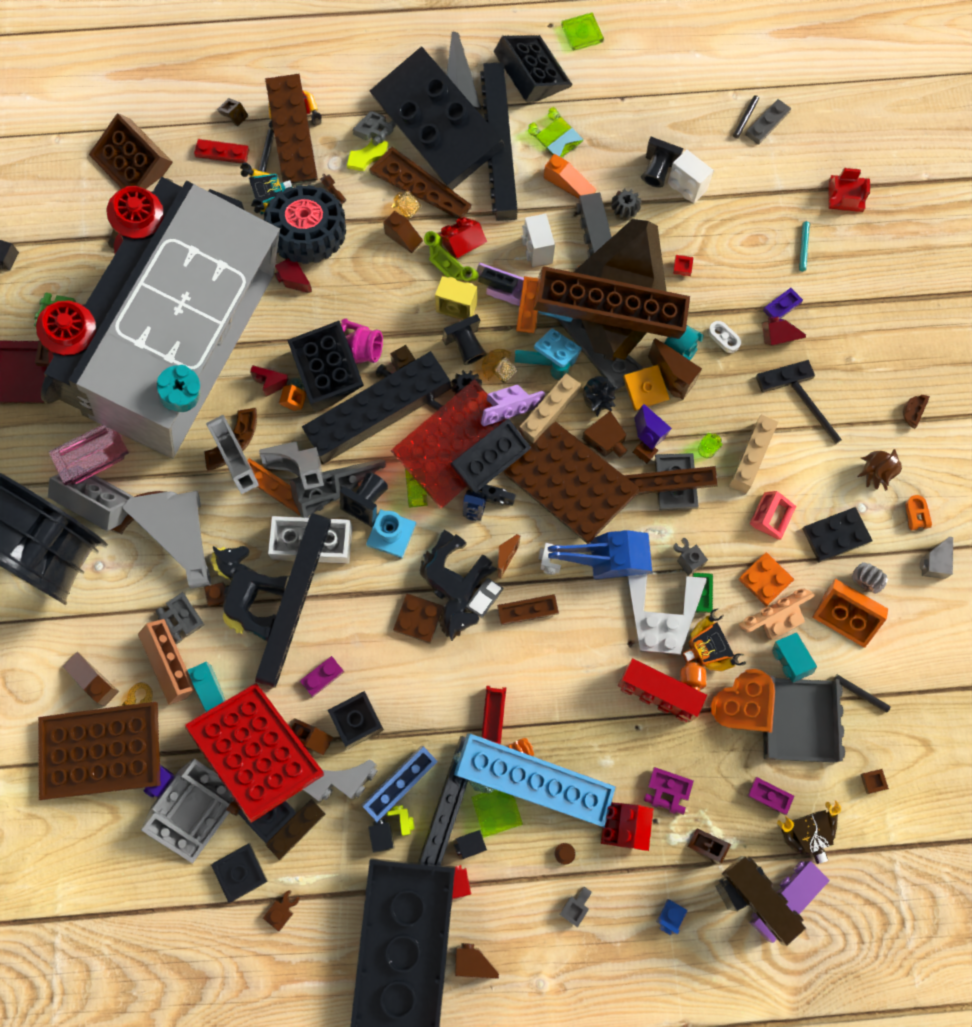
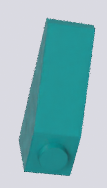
M206 661L188 669L193 686L206 712L226 701L211 664Z

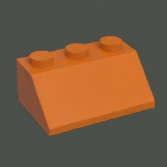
M835 578L825 592L812 618L866 648L887 620L888 608Z

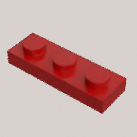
M198 139L194 155L197 158L242 164L247 162L250 149L248 145Z

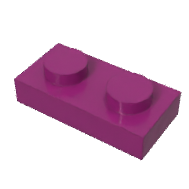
M330 656L300 680V682L310 695L314 697L342 675L344 670Z
M758 777L754 778L747 797L783 815L788 814L795 797Z

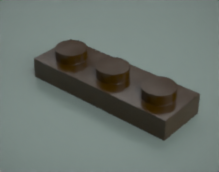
M311 799L266 846L279 860H282L326 813Z

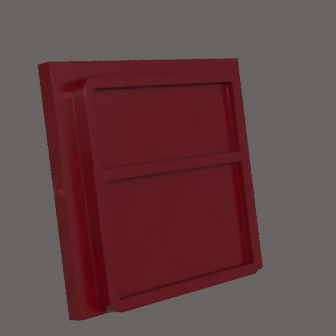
M0 340V403L45 404V401L41 399V389L45 379L44 372L47 367L35 364L39 341Z

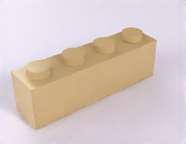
M566 373L519 427V432L523 438L530 444L534 443L579 394L581 384Z
M760 415L754 425L729 487L747 494L755 480L778 421Z

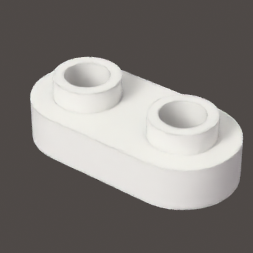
M715 321L710 325L709 336L724 351L734 353L739 349L741 345L740 337L724 322Z

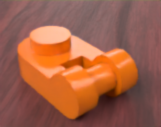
M920 495L911 496L905 503L909 519V529L931 528L932 521L926 500ZM917 515H921L922 519L918 520Z

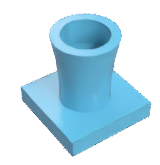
M380 509L366 545L403 559L416 527V522L401 517L396 512Z

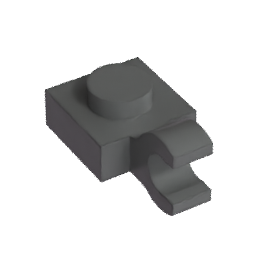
M584 886L577 899L572 896L569 898L560 915L578 928L589 910L584 904L592 892Z

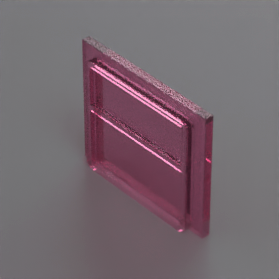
M101 425L49 451V454L63 484L66 486L70 483L72 485L77 484L122 461L125 455L129 454V451L118 432Z

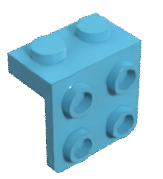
M553 328L534 345L536 351L560 367H565L569 362L572 367L582 350L575 342L569 340Z

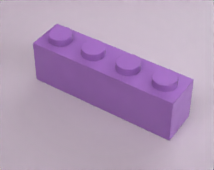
M811 861L799 862L793 869L795 873L790 878L788 876L784 878L779 884L781 888L776 892H780L788 901L786 905L792 911L795 910L799 914L830 881ZM753 912L751 915L753 919L749 923L768 942L774 943L777 940L775 936Z

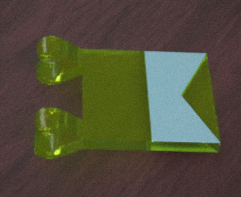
M551 107L548 117L553 122L542 131H540L536 123L532 122L528 126V133L536 137L552 155L556 154L563 158L582 143L584 139L560 116L555 107Z

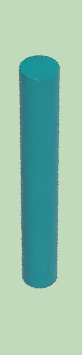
M808 221L802 224L800 271H806L810 228V222Z

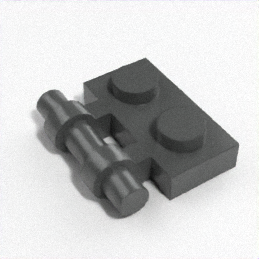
M370 111L353 128V135L367 141L372 137L374 138L372 143L377 146L385 140L387 135L394 131L396 124L394 121L387 123L385 116Z
M183 592L166 602L169 607L168 611L165 612L162 607L155 611L158 615V620L165 619L175 644L183 640L179 635L180 632L184 631L189 636L205 625ZM175 617L179 624L174 626L170 619Z

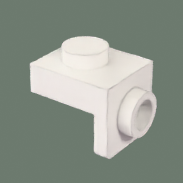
M546 543L545 548H541L538 559L542 560L540 570H544L546 574L555 575V573L560 572L561 565L550 563L548 554L552 552L548 551V547L553 546V544Z

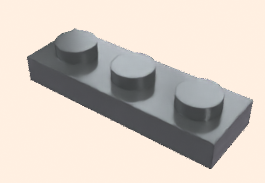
M777 99L747 130L746 136L759 145L790 113L791 108Z

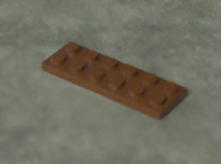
M300 73L265 78L283 182L290 181L293 184L318 180Z

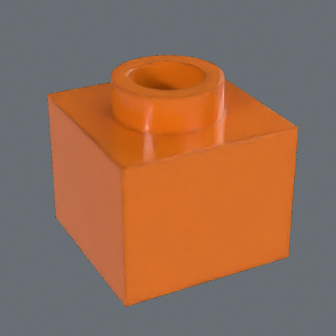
M294 385L284 386L279 404L292 411L301 410L306 392Z

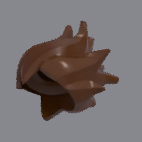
M893 449L891 454L885 451H873L867 456L861 457L862 460L866 461L863 471L857 477L866 475V487H869L873 481L876 490H878L880 483H882L885 491L888 490L889 481L899 475L902 470V463L899 461L896 450Z

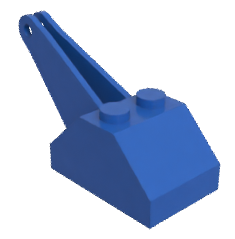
M630 530L614 531L595 537L590 542L591 544L553 545L548 547V551L552 552L548 554V558L593 566L594 579L653 574L648 533ZM572 552H591V555Z

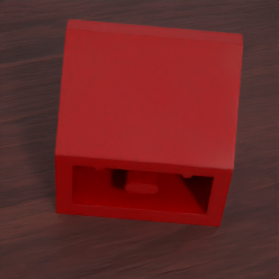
M467 217L457 219L455 224L444 226L437 233L442 237V244L447 251L455 258H459L487 242L480 222Z
M611 802V806H608L607 809L609 813L606 814L605 827L602 828L601 844L649 851L654 808Z

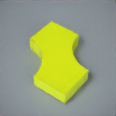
M371 139L365 148L350 151L347 169L365 171L370 163L378 161L387 152L388 142L383 141L375 146L372 143L373 139Z

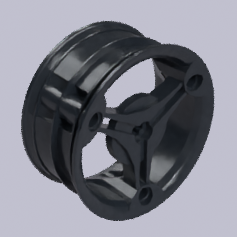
M0 473V566L62 604L67 605L66 600L78 572L85 573L80 568L90 552L98 554L99 551L96 547L107 548L108 544L93 531L58 507Z

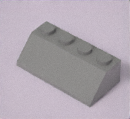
M79 466L49 479L48 498L106 531L120 525L128 515L123 506L133 496Z

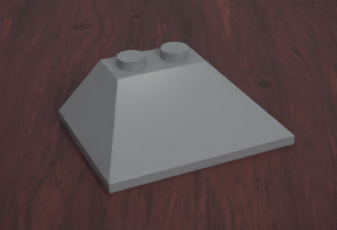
M193 758L177 771L151 806L141 831L189 862L194 863L230 813L226 809L234 801V798L217 773Z

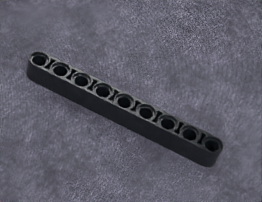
M314 513L309 517L256 674L255 682L275 688L279 681L331 525L330 518Z

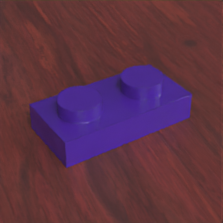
M789 288L768 304L763 311L769 318L779 316V319H782L800 305L803 299L792 288Z

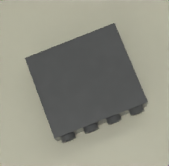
M770 676L775 687L772 733L763 732L764 759L826 763L842 762L845 757V747L842 746L844 726L841 725L843 706L840 705L843 689L842 685L839 684V679L833 681L800 679L792 683L790 679Z

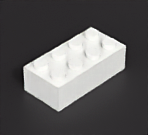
M272 516L268 550L272 560L295 561L309 518ZM331 519V525L318 562L350 563L353 527L350 520Z

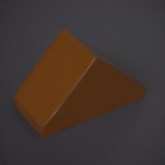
M697 828L687 847L715 864H722L731 844Z

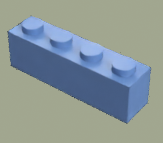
M420 746L361 804L362 807L378 822L438 761L424 746Z

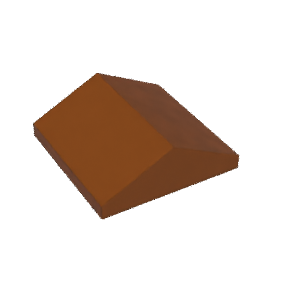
M518 534L499 546L498 578L500 579L519 548L521 536Z

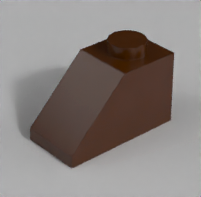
M394 211L383 222L385 235L410 253H413L423 242V239L412 224L398 212Z
M296 718L293 719L290 725L292 731L305 747L324 755L330 746L333 736Z
M462 943L461 947H457L455 976L499 979L497 969L479 948H474L473 943Z

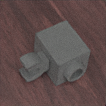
M682 538L681 542L684 544V547L681 548L675 543L673 548L676 552L681 553L677 562L686 574L690 576L703 567L708 559L697 544L689 548L688 540Z

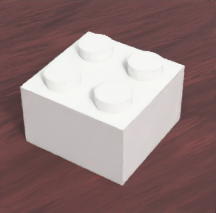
M686 150L673 162L668 184L672 189L677 190L685 199L690 200L694 204L708 190L714 170L690 151Z
M541 214L526 217L525 225L522 226L523 235H521L523 246L527 247V261H531L532 267L553 263L555 243L547 215Z

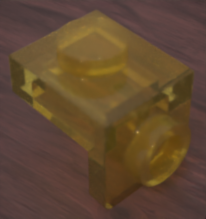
M408 190L404 193L399 192L393 198L395 202L391 205L393 208L398 207L408 219H411L422 207Z

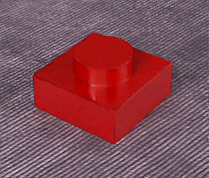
M676 255L673 274L691 276L694 257Z

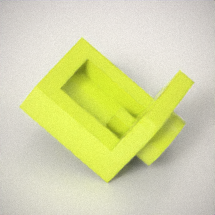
M403 805L393 806L391 811L387 812V816L400 815L402 836L411 835V830H415L413 817H409V810L404 809Z

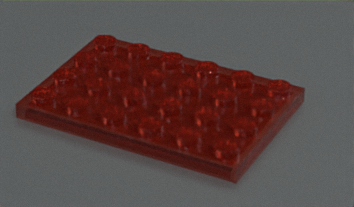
M475 379L391 450L440 509L467 487L450 463L507 420L504 419L486 426L481 424L483 411L493 407V405L487 400L488 394Z

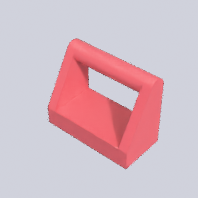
M778 491L764 492L750 525L781 540L796 509V505ZM779 504L787 508L776 530L769 523Z

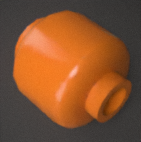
M686 663L680 669V682L700 691L707 685L706 669L700 663Z

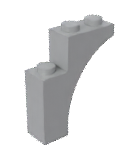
M224 415L207 422L206 425L240 493L243 494L259 486L255 474Z
M297 441L259 450L265 469H279L296 474L302 479L304 490L324 486L317 447L299 451Z
M369 759L363 764L347 770H323L324 776L303 790L320 802L323 799L326 801L333 792L331 789L333 785L349 798L354 799L355 796L359 798L365 790L363 785L367 780L371 781L378 772L376 770L378 765Z

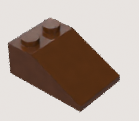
M655 338L648 358L653 366H659L664 384L671 394L676 398L684 400L695 385L702 368Z

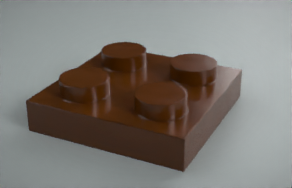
M406 594L393 631L431 644L441 616L440 613L444 606Z

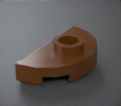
M915 396L910 398L904 405V420L913 429L917 428L930 396Z

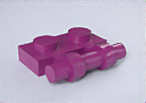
M653 767L648 788L655 790L654 796L646 793L644 802L650 803L655 808L659 806L667 809L673 814L679 813L684 815L686 807L679 805L680 799L689 800L694 780ZM662 793L673 796L672 801L661 799Z

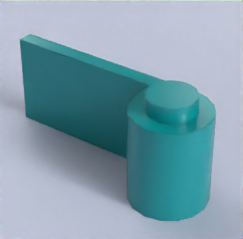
M515 350L514 363L551 366V375L557 380H561L569 372L570 362L565 367H560L539 352Z

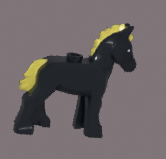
M213 546L214 552L212 553L211 562L213 563L214 570L219 572L218 575L231 580L230 585H227L224 591V622L230 629L234 628L236 633L243 634V630H245L247 633H252L268 642L276 615L257 617L249 609L259 590L283 597L289 576L269 577L258 574L251 568L240 564L243 559L249 556L250 551L246 546L227 549L224 546L221 549Z

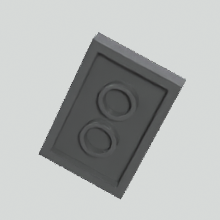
M693 453L656 454V472L695 468ZM697 489L658 492L659 511L698 509L699 507Z

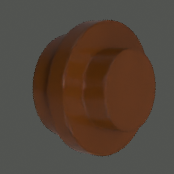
M568 843L559 844L554 853L556 860L563 865L572 863L576 855L574 847Z

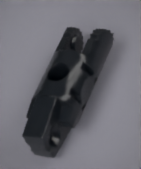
M487 484L475 494L470 490L466 491V495L486 500V502L497 505L513 506L516 494L507 492L506 489Z

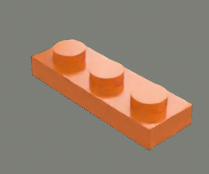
M524 276L517 332L535 334L538 311L533 310L538 278Z

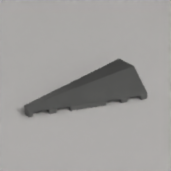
M379 459L322 472L324 486L304 490L300 477L289 479L292 497L301 517L309 518L308 516L316 511H321L324 509L323 506L332 500L336 501L339 499L340 490L343 486L350 490L357 487L358 483L364 479L366 473H374L380 468H385V460Z

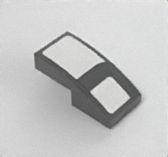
M487 578L469 601L466 609L476 613L483 619L504 588Z

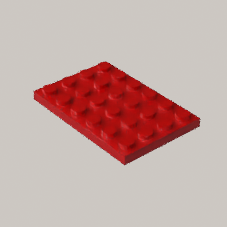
M257 683L185 724V729L251 823L324 776L323 770Z

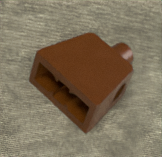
M611 411L583 432L582 440L604 457L613 451L621 458L628 451L622 445L627 435Z

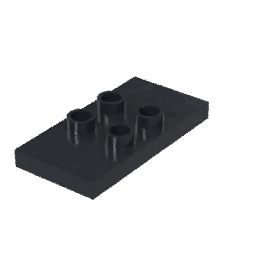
M422 46L369 90L382 109L451 190L505 147L500 136Z
M376 858L369 860L350 1027H440L456 867Z

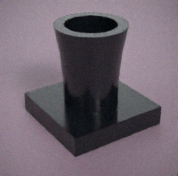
M651 136L646 152V158L651 161L642 174L641 179L652 187H663L668 168H672L673 162L683 153L684 148Z
M478 314L448 326L443 330L442 340L444 344L448 345L454 341L456 342L464 365L472 364L487 355L474 332L478 331L481 321Z
M366 473L356 493L345 486L340 490V509L368 526L373 527L377 518V505L374 503L388 490L387 483L374 473Z

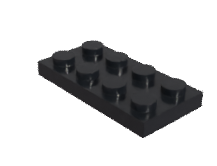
M508 418L450 463V465L470 491L475 494L529 451L531 447Z

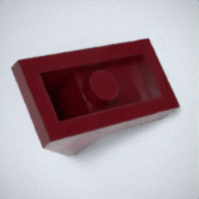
M254 365L250 369L253 379L258 383L264 384L262 390L266 397L283 389L284 386L290 385V380L286 374Z

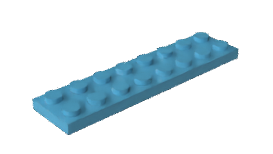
M468 733L454 773L455 776L601 827H605L606 814L609 813L607 809L608 806H611L616 788L613 785Z

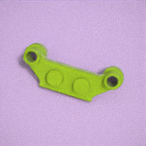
M428 231L424 235V242L426 245H429L430 249L429 260L447 278L452 277L456 280L469 282L478 279L479 273L473 267L461 265L442 246L441 236L433 231Z

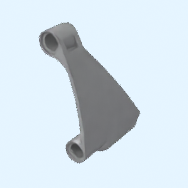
M198 491L180 494L162 492L129 498L123 509L186 570L189 587L210 586L211 576L205 562L198 513L201 502Z

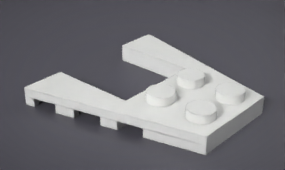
M647 574L628 576L640 651L681 655L706 584V578L686 576L684 613L679 615L644 611Z

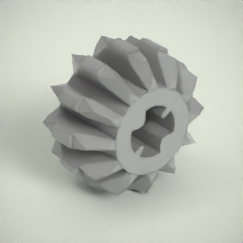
M862 562L853 571V581L869 592L877 594L887 585V575L870 563Z

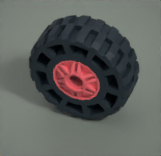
M297 185L293 188H286L283 192L277 193L265 209L264 221L280 228L277 253L284 259L289 258L292 262L297 261L302 262V264L317 263L322 259H328L333 253H336L345 240L346 221L342 204L332 193L326 192L321 187Z

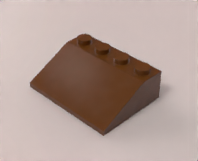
M119 113L115 115L89 153V156L121 189L127 186H138L147 189L163 177L173 163L130 118Z

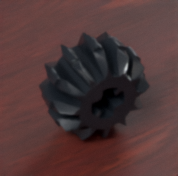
M464 370L462 375L456 373V379L451 381L453 385L451 390L455 392V397L461 396V401L468 398L470 402L472 401V396L478 398V393L482 392V380L479 379L478 373L472 375L471 370L468 374Z

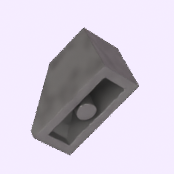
M948 537L922 557L920 561L922 576L946 579L953 575V537Z

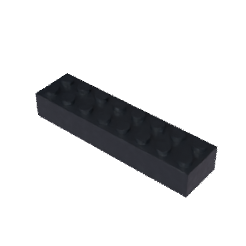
M430 351L303 425L302 429L314 448L317 447L318 455L323 464L449 391L451 389V381Z

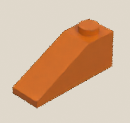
M554 154L545 165L544 179L579 199L580 195L596 192L597 189L568 161Z

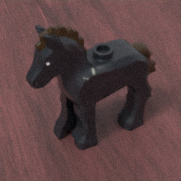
M444 529L436 546L432 549V554L429 551L423 554L424 561H421L420 575L434 589L433 593L437 597L448 600L440 613L439 623L440 627H442V632L446 637L450 636L451 641H453L456 636H461V631L478 624L479 616L476 613H465L464 610L471 599L473 590L480 581L497 571V568L492 566V561L483 554L464 578L454 571L445 568L447 557L452 552L463 549L467 543L457 534L452 535Z

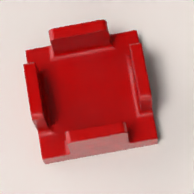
M844 168L839 176L831 175L829 178L828 209L864 212L866 199L870 194V178H859L861 169Z

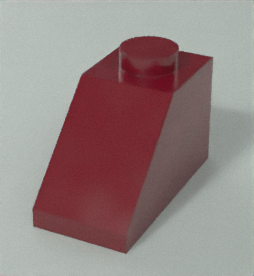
M288 258L275 265L276 273L274 275L279 283L282 282L286 288L307 293L312 292L311 284L297 261L292 262Z
M779 316L770 317L768 321L762 322L764 343L767 345H776L806 338L805 333L787 320L779 319Z

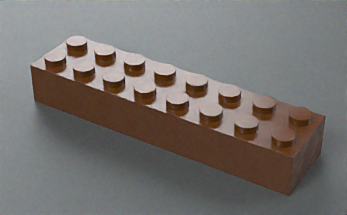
M543 266L538 276L533 310L680 339L686 332L690 296Z

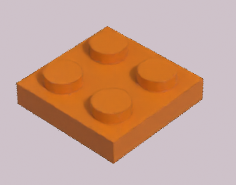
M766 552L738 580L767 607L795 579Z

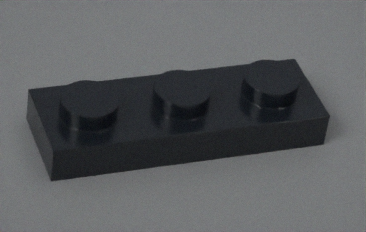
M809 360L756 375L762 393L792 385L797 381L798 383L807 381L815 377Z

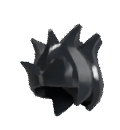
M602 376L591 378L587 381L583 390L586 406L592 408L597 417L601 410L607 409L612 411L611 407L616 406L613 400L616 398L614 395L617 388L613 387L610 381Z

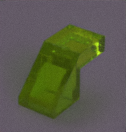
M424 466L405 468L409 508L428 506Z

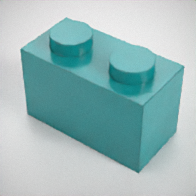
M797 632L775 641L772 650L776 660L781 662L785 676L790 678L792 683L814 674L817 665Z

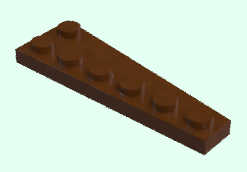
M391 147L369 169L372 175L457 219L464 217L471 209V204L394 147Z

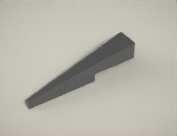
M453 31L451 34L447 76L476 110H481L482 107L479 103L470 67L465 57L460 34Z

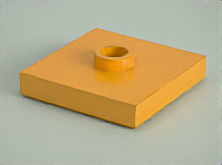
M658 365L623 376L634 411L639 410L643 404L650 407L670 400Z

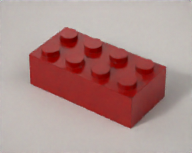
M633 658L626 666L618 684L623 693L627 695L634 694L645 704H655L661 712L666 714L671 712L676 715V719L687 723V721L691 722L698 717L707 697V694Z

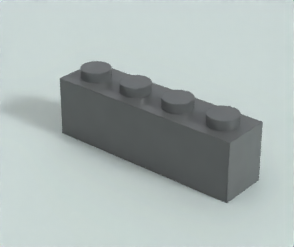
M600 192L580 195L579 203H576L577 214L581 215L580 226L585 231L584 242L589 247L587 251L588 258L612 237Z

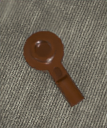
M322 174L321 182L330 193L334 194L341 204H344L346 198L333 186L335 181L329 174L327 176Z

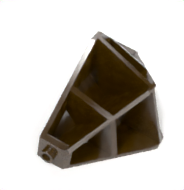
M631 219L574 272L667 291L658 226L650 221ZM582 320L594 352L604 355V359L615 361V358L625 360L647 334L645 332Z

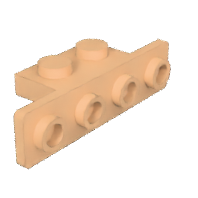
M805 588L798 589L787 598L779 599L776 604L761 609V612L754 616L746 617L743 622L739 623V626L746 632H751L763 625L767 637L770 640H774L805 622L799 605L813 598L814 594Z

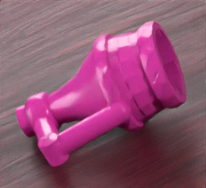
M347 318L342 319L341 326L344 332L348 328L355 330L346 336L355 363L360 364L368 361L376 363L381 356L383 348L382 332L377 329L369 330L367 326L348 321Z

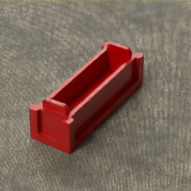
M486 686L481 738L501 745L507 688L498 689Z

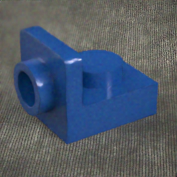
M667 899L656 921L661 925L659 929L670 936L672 932L678 934L680 931L678 929L688 910Z

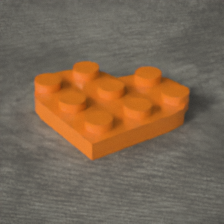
M747 669L735 679L733 687L724 688L713 697L711 711L716 721L722 726L731 729L772 733L775 687L772 678L758 669Z

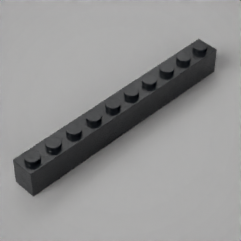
M504 62L483 63V71H480V80L484 82V85H481L482 96H485V99H483V110L487 112V114H484V119L500 136L505 145L488 160V169H492V173H489V182L493 184V188H490L491 199H494L495 202L492 203V214H496V221L517 220L518 209Z

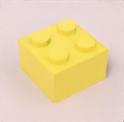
M442 276L435 294L436 312L460 320L473 316L477 306V286L469 282L457 281L452 277Z

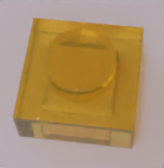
M502 357L491 371L503 383H507L518 369L506 357Z

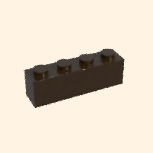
M740 856L722 872V875L780 944L788 946L806 929L802 923L804 921L797 911H792L786 905L788 903L787 899L780 892H775L771 887L773 885L771 880L766 875H761L756 869L758 866L752 858Z

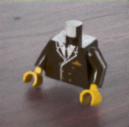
M836 800L833 807L829 801L825 803L828 812L822 810L795 820L785 816L786 822L784 824L780 820L777 821V825L782 828L781 831L785 843L801 854L812 853L816 864L828 861L824 848L834 845L833 840L836 837L838 814L842 809Z

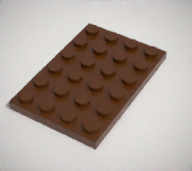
M556 421L530 445L531 449L504 471L505 476L587 544L640 492V488Z
M158 702L38 717L39 800L161 786Z

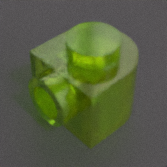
M708 432L698 446L700 456L703 458L713 457L723 445L720 436Z

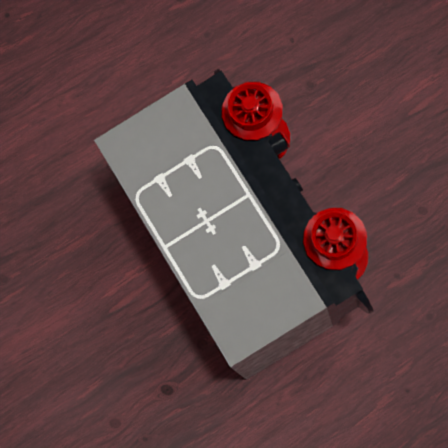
M161 177L152 192L138 186H127L117 191L109 199L106 208L107 219L112 228L119 233L113 245L115 254L86 304L81 305L72 301H57L48 305L38 316L36 331L42 345L49 350V366L44 372L45 379L41 389V399L43 401L53 403L61 400L79 409L83 416L174 459L274 276L280 228L187 180L183 187L173 183V180ZM186 365L197 374L200 380V398L197 405L189 411L178 412L169 410L163 406L159 399L157 378L162 371L170 366ZM176 387V388H175V389H179V391H182V390H183V388H180V387Z

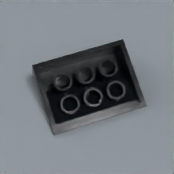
M540 35L502 36L493 51L499 62H504L506 73L526 102L540 101L573 85Z
M340 321L287 340L310 405L315 412L333 406L364 386Z

